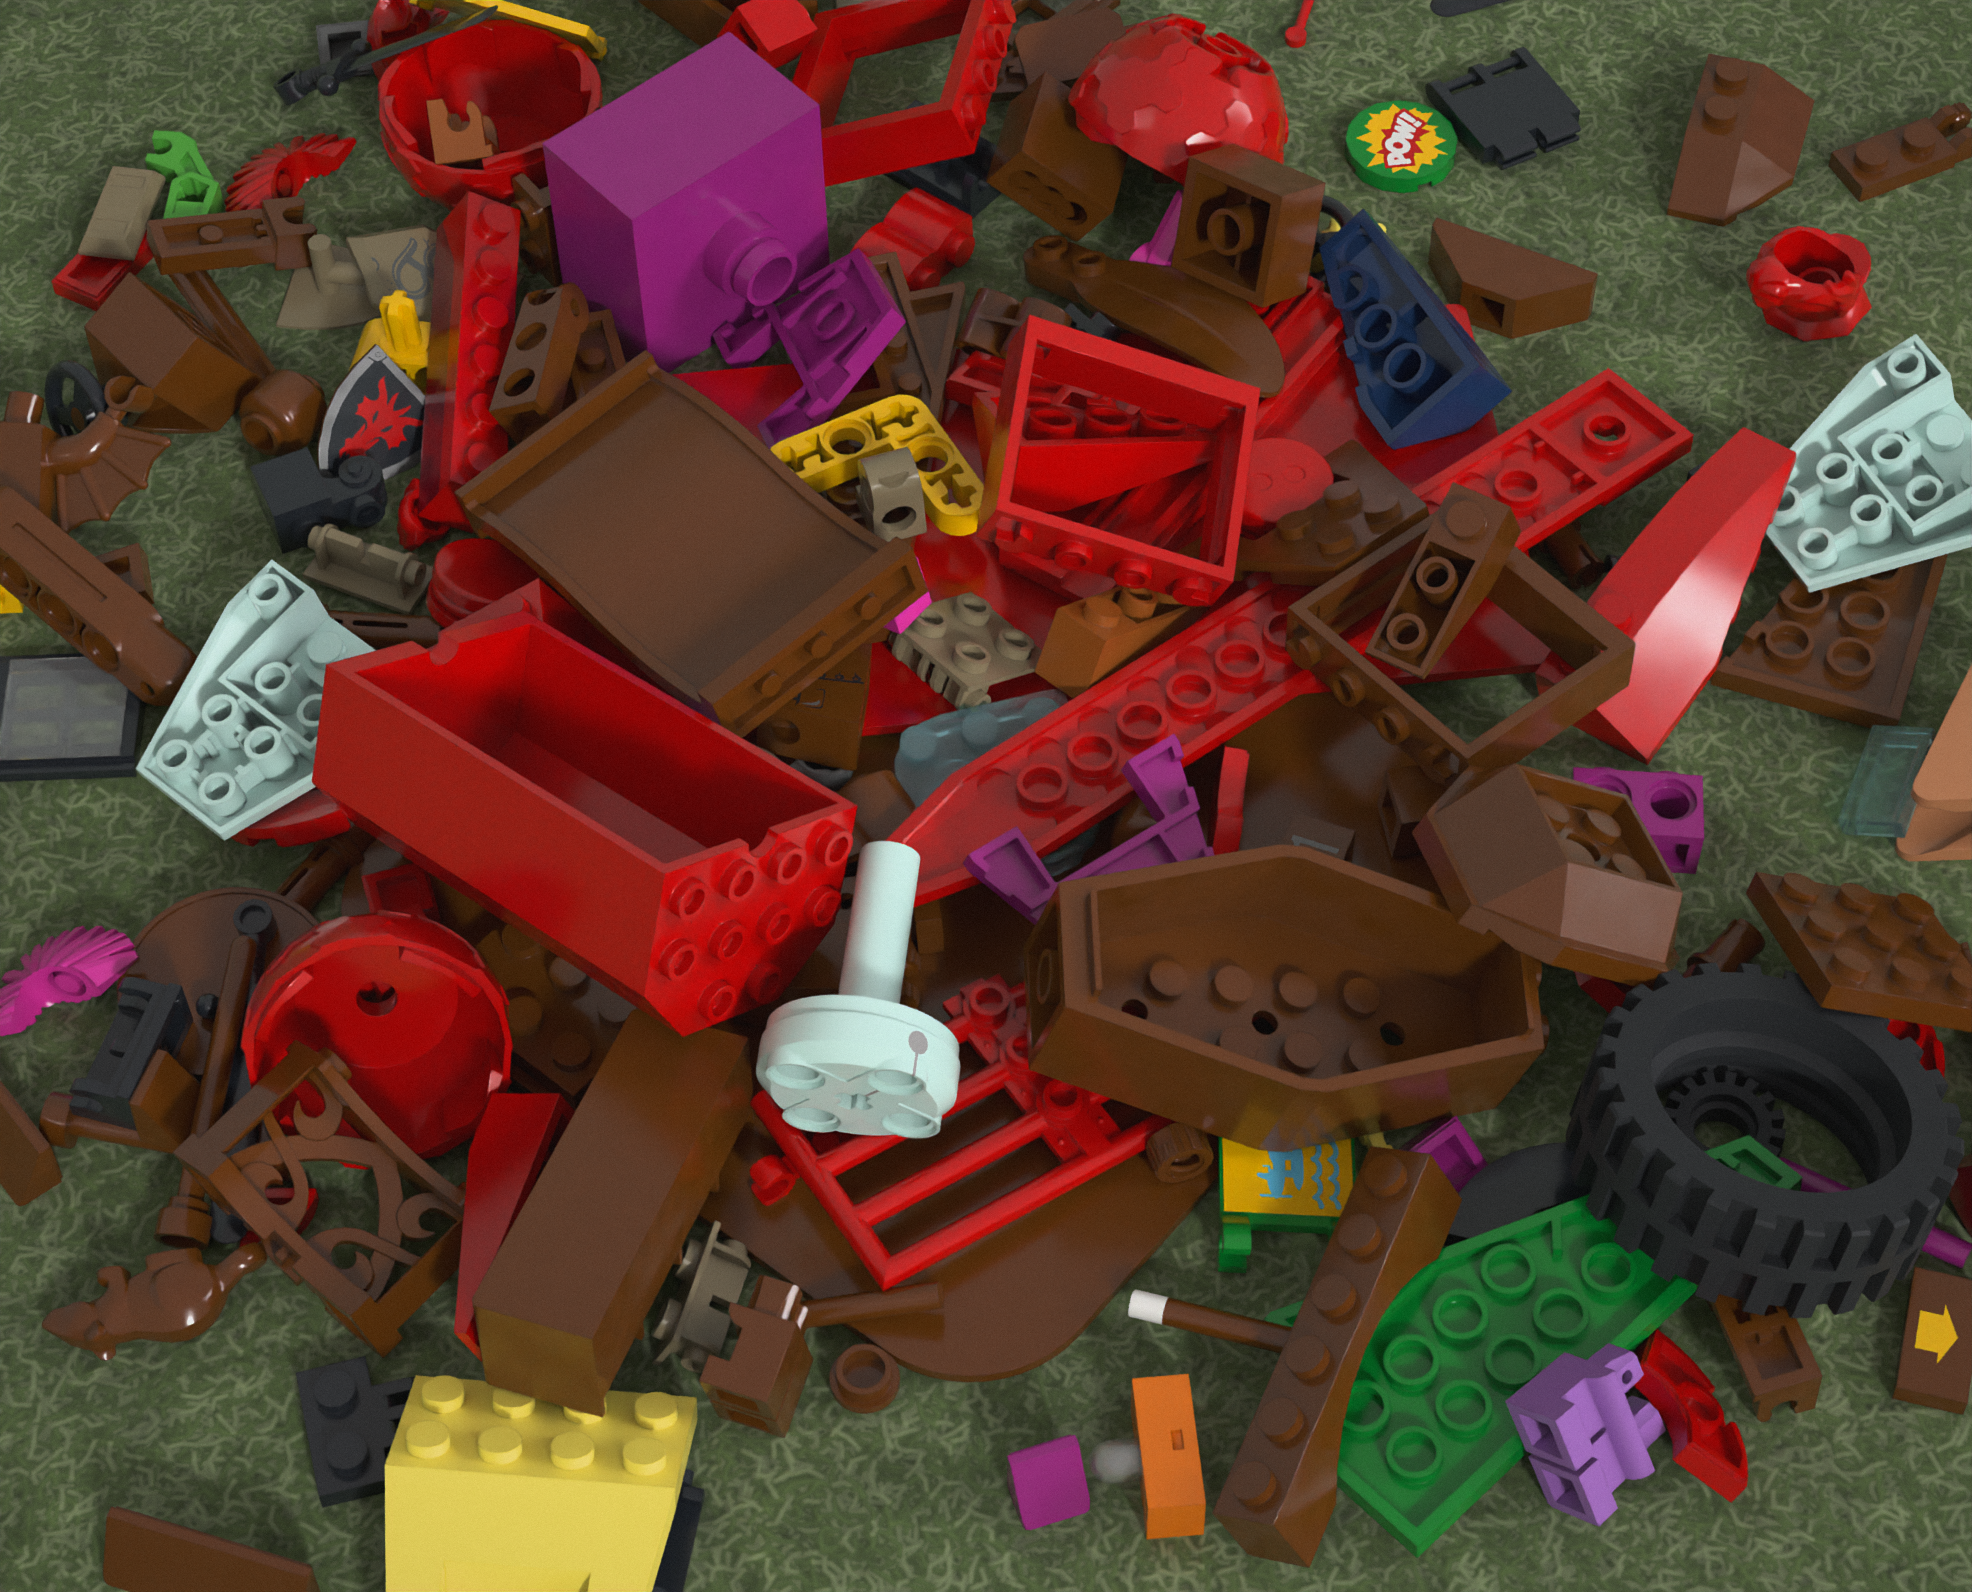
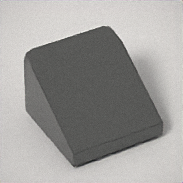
M369 20L316 25L320 64L349 53L351 45L355 40H367ZM368 64L360 67L354 77L375 75L372 65Z

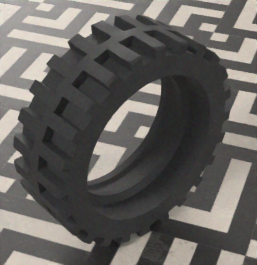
M1717 963L1696 964L1691 977L1683 978L1677 969L1658 974L1652 991L1643 983L1638 984L1627 992L1622 1007L1614 1006L1605 1020L1569 1113L1571 1121L1566 1131V1149L1576 1152L1570 1166L1574 1183L1577 1186L1590 1185L1592 1188L1586 1206L1597 1221L1610 1218L1618 1227L1613 1240L1628 1254L1636 1249H1640L1652 1258L1654 1263L1650 1271L1668 1282L1676 1274L1698 1285L1695 1295L1713 1303L1716 1302L1718 1295L1721 1294L1742 1300V1311L1764 1315L1768 1305L1786 1307L1789 1318H1811L1816 1306L1820 1304H1827L1831 1312L1837 1315L1853 1311L1861 1294H1864L1871 1302H1875L1888 1294L1895 1278L1904 1280L1912 1270L1958 1176L1957 1168L1964 1156L1965 1141L1963 1138L1956 1137L1955 1135L1962 1123L1957 1104L1942 1103L1949 1085L1938 1069L1926 1071L1923 1068L1920 1060L1924 1051L1910 1036L1899 1040L1889 1032L1887 1027L1891 1021L1890 1019L1822 1008L1807 986L1804 985V981L1798 973L1785 970L1783 977L1777 978L1762 975L1760 965L1739 963L1736 972H1721ZM1708 1071L1714 1072L1715 1082L1723 1081L1725 1071L1737 1073L1734 1084L1744 1087L1747 1079L1751 1078L1759 1083L1757 1091L1763 1093L1769 1091L1774 1097L1806 1112L1829 1129L1856 1159L1868 1185L1847 1191L1813 1193L1780 1188L1744 1176L1718 1162L1687 1138L1667 1114L1657 1093L1680 1086L1681 1082L1690 1076L1695 1083H1699L1701 1073Z

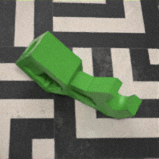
M154 130L152 141L156 154L147 153L145 161L148 170H154L165 176V182L171 183L163 219L225 212L220 184L214 180L199 154L196 141L183 132Z

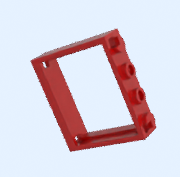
M869 0L816 13L813 23L818 30L802 51L792 83L820 105L825 187L974 154L982 126L986 124V113L992 93L995 92L997 87V76L1002 59L1007 54V43L1013 23L1017 20L1015 17L1016 13L1011 5L1012 0ZM960 34L939 102L833 126L856 58Z
M1029 315L1008 346L975 537L994 542L999 548L1008 552H1027L1054 560L1058 566L1067 570H1087L1113 578L1116 583L1123 587L1132 589L1146 588L1172 596L1175 601L1183 605L1210 608L1234 582L1261 388ZM1032 373L1217 431L1199 560L1010 502Z

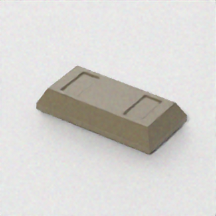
M112 166L79 246V255L134 261L147 229V220L151 219L165 184V176L154 170Z

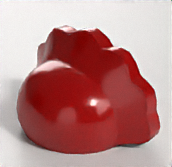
M418 478L412 479L406 487L404 497L398 507L397 532L399 534V544L410 552L419 548L423 543H432L442 539L450 529V526L417 516L420 479Z

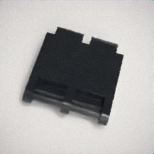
M1525 47L1512 50L1509 58L1486 67L1482 63H1478L1468 68V74L1445 83L1437 79L1427 83L1425 86L1429 101L1437 111L1452 123L1454 131L1482 164L1494 162L1500 170H1505L1537 157L1536 152L1532 150L1538 147L1543 153H1548L1580 140L1579 135L1575 134L1581 131L1578 124L1580 110ZM1515 68V71L1509 72L1497 78L1494 77V75ZM1470 84L1473 85V87L1460 91L1453 95L1450 93L1452 91L1458 90Z

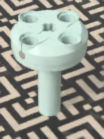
M874 841L865 844L860 850L838 995H820L797 999L780 1006L768 1018L766 1030L760 1040L756 1076L762 1087L783 1109V1119L795 1128L819 1133L839 1131L859 1135H898L908 1138H927L939 1133L942 1115L948 1112L956 1102L961 1068L958 1058L959 1043L956 1037L945 1025L933 1017L900 1004L920 866V855L907 845L892 841Z

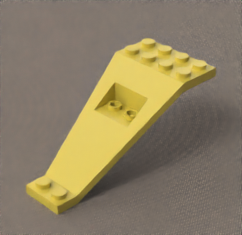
M416 1375L385 1463L386 1592H652L676 1511L697 1423V1397L676 1396L663 1392L637 1393L608 1390L604 1398L605 1414L601 1418L498 1388L482 1380L458 1379L448 1375L436 1377Z

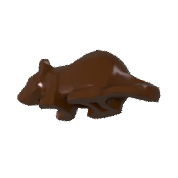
M256 1242L244 1245L217 1265L203 1263L202 1253L197 1248L158 1252L147 1255L145 1258L146 1270L133 1277L122 1266L103 1267L96 1272L98 1283L102 1287H106L107 1291L99 1298L90 1302H74L62 1308L52 1310L44 1318L42 1328L71 1346L93 1351L103 1361H108L116 1355V1344L137 1339L170 1343L189 1341L204 1333L214 1324L221 1314L230 1292L245 1274L254 1272L267 1263L265 1247L263 1243Z

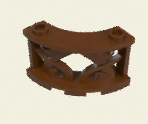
M295 1039L285 1049L288 1054L200 1138L192 1133L172 1153L227 1216L232 1213L244 1222L243 1225L249 1232L253 1231L260 1238L257 1243H263L267 1258L297 1287L304 1281L306 1287L313 1294L316 1293L326 1306L325 1311L363 1344L384 1358L403 1339L397 1329L459 1268L466 1182H461L457 1187L454 1186L398 1138L347 1083L352 1077V1073L334 1052L323 1047L317 1053ZM306 1080L321 1096L325 1110L319 1117L310 1118L303 1113L298 1100L293 1112V1125L297 1135L285 1137L272 1110ZM341 1118L362 1139L335 1135L340 1127ZM262 1121L269 1140L245 1148L227 1157L226 1154ZM332 1161L371 1168L376 1183L379 1205L377 1236L362 1229L341 1227L325 1230L305 1241L296 1232L305 1216L309 1196L306 1174L300 1162ZM284 1165L293 1185L294 1197L287 1204L276 1205L267 1199L264 1191L267 1186L273 1183L283 1185L282 1176L275 1168ZM400 1176L420 1194L403 1202ZM428 1212H436L451 1220L454 1225L422 1257L400 1248L401 1237L411 1242H425L434 1237L435 1232L426 1231L419 1225V1219L422 1215ZM341 1244H350L372 1252L373 1255L371 1261H369L366 1256L355 1251L356 1263L348 1269H341L333 1263L331 1253L335 1247ZM394 1264L409 1269L379 1299L390 1278Z

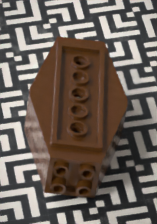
M1277 844L1059 882L1023 947L1029 1070L1256 1150L1287 1152L1443 1120L1452 1116H1462L1496 1109L1510 1090L1520 1082L1524 1073L1537 1057L1545 1052L1549 1040V1022L1546 1015L1540 1012L1538 988L1542 976L1540 960L1515 950L1495 933L1488 932L1485 935H1481L1457 924L1442 895L1304 846ZM1131 1006L1136 1008L1143 1014L1144 1019L1122 1012V1007ZM1259 1017L1266 1020L1273 1027L1274 1032L1269 1035L1259 1033L1253 1027L1252 1018ZM1385 1028L1394 1032L1401 1040V1045L1392 1046L1387 1044L1380 1035V1029Z

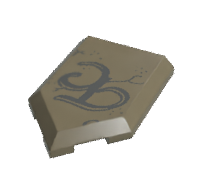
M421 224L346 238V245L352 260L355 263L357 262L366 283L365 291L373 309L380 312L379 302L383 296H391L395 290H403L407 293V297L414 301L418 320L431 322L436 230ZM519 271L517 272L516 294L526 278V275Z

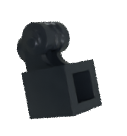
M307 447L250 467L259 504L282 554L299 548H309V534L317 525L324 527L330 523L340 529L353 524L359 528H367L377 524L385 515L388 496L382 467L377 460L371 457L360 455L346 459L339 467L338 478L321 476Z

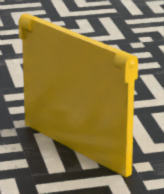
M410 0L409 2L412 6L432 12L435 8L462 16H468L497 5L498 9L487 20H514L548 30L575 45H579L590 59L602 62L604 55L607 53V40L597 36L590 26L507 1Z

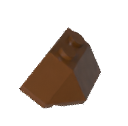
M1708 54L1686 128L1667 215L1723 227L1735 221L1738 214L1761 205L1793 184L1815 100L1764 64Z

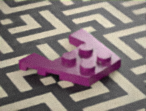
M859 248L800 281L798 289L801 292L778 306L774 303L757 306L752 309V315L755 317L752 321L738 329L727 323L712 334L724 360L733 369L748 368L781 339L803 382V386L757 425L768 449L782 440L824 424L906 323L874 264Z
M1175 734L1128 760L1121 769L1156 821V824L1059 882L1214 856L1213 848L1207 847L1197 816L1200 806L1194 787H1188L1180 761L1184 754L1180 741ZM1017 826L971 852L963 861L964 866L972 875L1034 925L1038 922L1059 883L1053 880Z

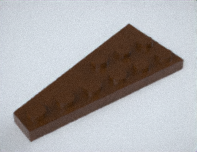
M1948 554L1810 593L1795 576L1779 594L1776 605L1761 622L1757 620L1744 634L1743 642L1730 657L1725 656L1718 664L1715 673L1712 675L1710 685L1895 735Z

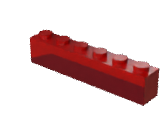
M468 191L437 228L417 516L472 534L474 531L455 491L504 456L508 451V433L489 412V408L515 326L521 210Z

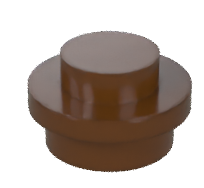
M872 1344L851 1346L835 1360L831 1367L829 1375L831 1393L838 1404L851 1412L868 1414L882 1410L895 1399L899 1391L900 1373L898 1365L890 1354L878 1346Z

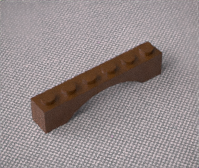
M1374 1146L1369 1148L1212 1512L1249 1555L1310 1568L1336 1505L1337 1466L1342 1429L1352 1386L1364 1352L1381 1317L1398 1292L1419 1270L1438 1259L1462 1202V1198L1431 1154Z

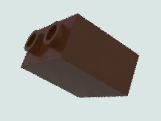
M1045 71L1010 102L986 182L1071 240L1079 241L1113 212L1129 154L1115 145L1091 141L1077 127L1076 110L1068 101L1071 88Z

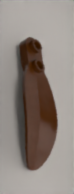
M1058 235L1041 237L1024 252L1025 277L1030 284L1068 300L1082 303L1083 306L1093 313L1098 310L1114 325L1175 353L1205 371L1261 388L1259 397L1271 398L1281 392L1285 381V370L1278 344L1257 312L1244 299L1173 267L1138 261L1115 260L1107 257L1103 252L1092 251L1075 243L1068 242L1065 237Z

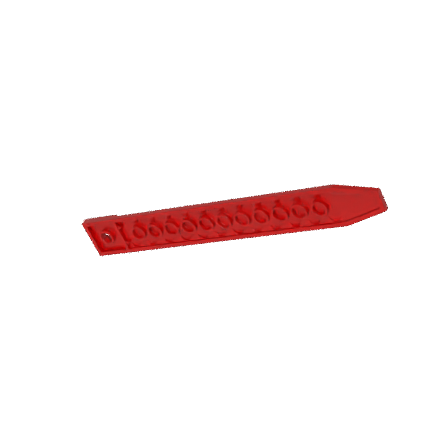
M1607 368L1411 491L1427 505L1429 515L1439 510L1453 482L1511 506L1521 530L1514 546L1525 552L1598 504L1603 507L1689 453L1694 434L1615 372ZM1594 434L1603 437L1615 435L1617 439L1615 441H1603L1596 438ZM1269 577L952 773L885 840L907 845L920 855L914 908L981 884L982 882L966 869L963 861L971 852L1016 826L1038 858L1042 859L1127 805L1137 796V793L1122 773V767L1128 760L1172 734H1175L1180 741L1184 754L1180 761L1182 767L1185 768L1319 683L1321 680L1311 671L1297 666L1285 650L1288 607L1317 589L1318 586L1276 584ZM1391 600L1339 633L1338 636L1363 655Z

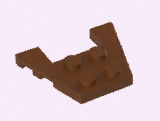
M1349 440L1324 457L1331 467L1334 484L1328 486L1323 491L1322 498L1303 510L1285 514L1277 521L1276 528L1255 541L1240 536L1234 580L1242 581L1255 572H1268L1273 583L1320 587L1430 516L1427 505L1357 441ZM1202 536L1176 553L1199 560Z

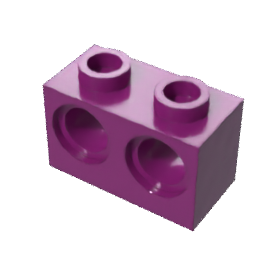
M1573 767L1571 779L1628 795L1671 873L1696 874L1704 841L1702 775L1679 774L1673 771L1615 770L1610 767Z

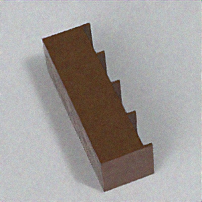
M634 1009L629 1013L472 1298L487 1384L603 1418L605 1414L604 1398L634 1339H643L645 1335L643 1324L645 1317L673 1263L681 1265L683 1261L681 1247L709 1192H718L720 1188L719 1173L745 1122L753 1123L755 1119V1112L750 1106L754 1095L748 1037L710 1027L682 1037L640 1009Z

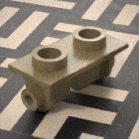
M330 523L324 527L315 526L309 534L308 547L315 550L316 556L302 574L305 579L409 615L428 590L432 579L433 567L419 562L418 555L415 553L407 552L404 554L372 543V545L364 543L361 538L341 532L336 525Z
M716 1220L698 1241L688 1238L682 1247L683 1261L681 1265L675 1264L672 1276L681 1279L675 1300L670 1297L666 1298L657 1314L651 1331V1336L660 1339L652 1362L654 1365L659 1366L672 1352L682 1357L680 1363L685 1369L694 1373H702L709 1354L716 1357L720 1356L731 1318L729 1315L709 1307L710 1301H713L729 1308L730 1302L737 1304L747 1273L751 1267V1261L747 1257L748 1252L745 1244L732 1239L724 1240L722 1244L715 1241L721 1223Z

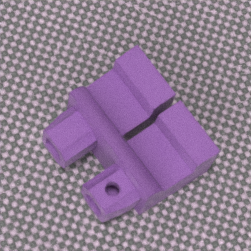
M1608 1343L1588 1360L1564 1352L1505 1401L1525 1450L1532 1453L1529 1456V1460L1547 1503L1552 1508L1598 1527L1618 1509L1612 1492L1625 1479H1642L1655 1471L1647 1448L1666 1431L1659 1411L1649 1401L1633 1395L1626 1399L1625 1393L1644 1375L1638 1358L1632 1351Z

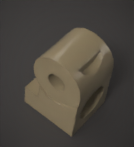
M903 447L859 459L857 467L861 485L855 486L856 502L868 531L887 542H890L896 536L904 539L927 533L921 481L909 448ZM902 506L906 507L909 515L903 520L890 524L882 522L883 517L890 510Z

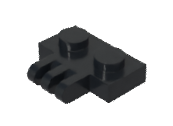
M365 1356L296 1372L317 1490L322 1508L385 1493V1463L415 1377L402 1378L372 1386Z

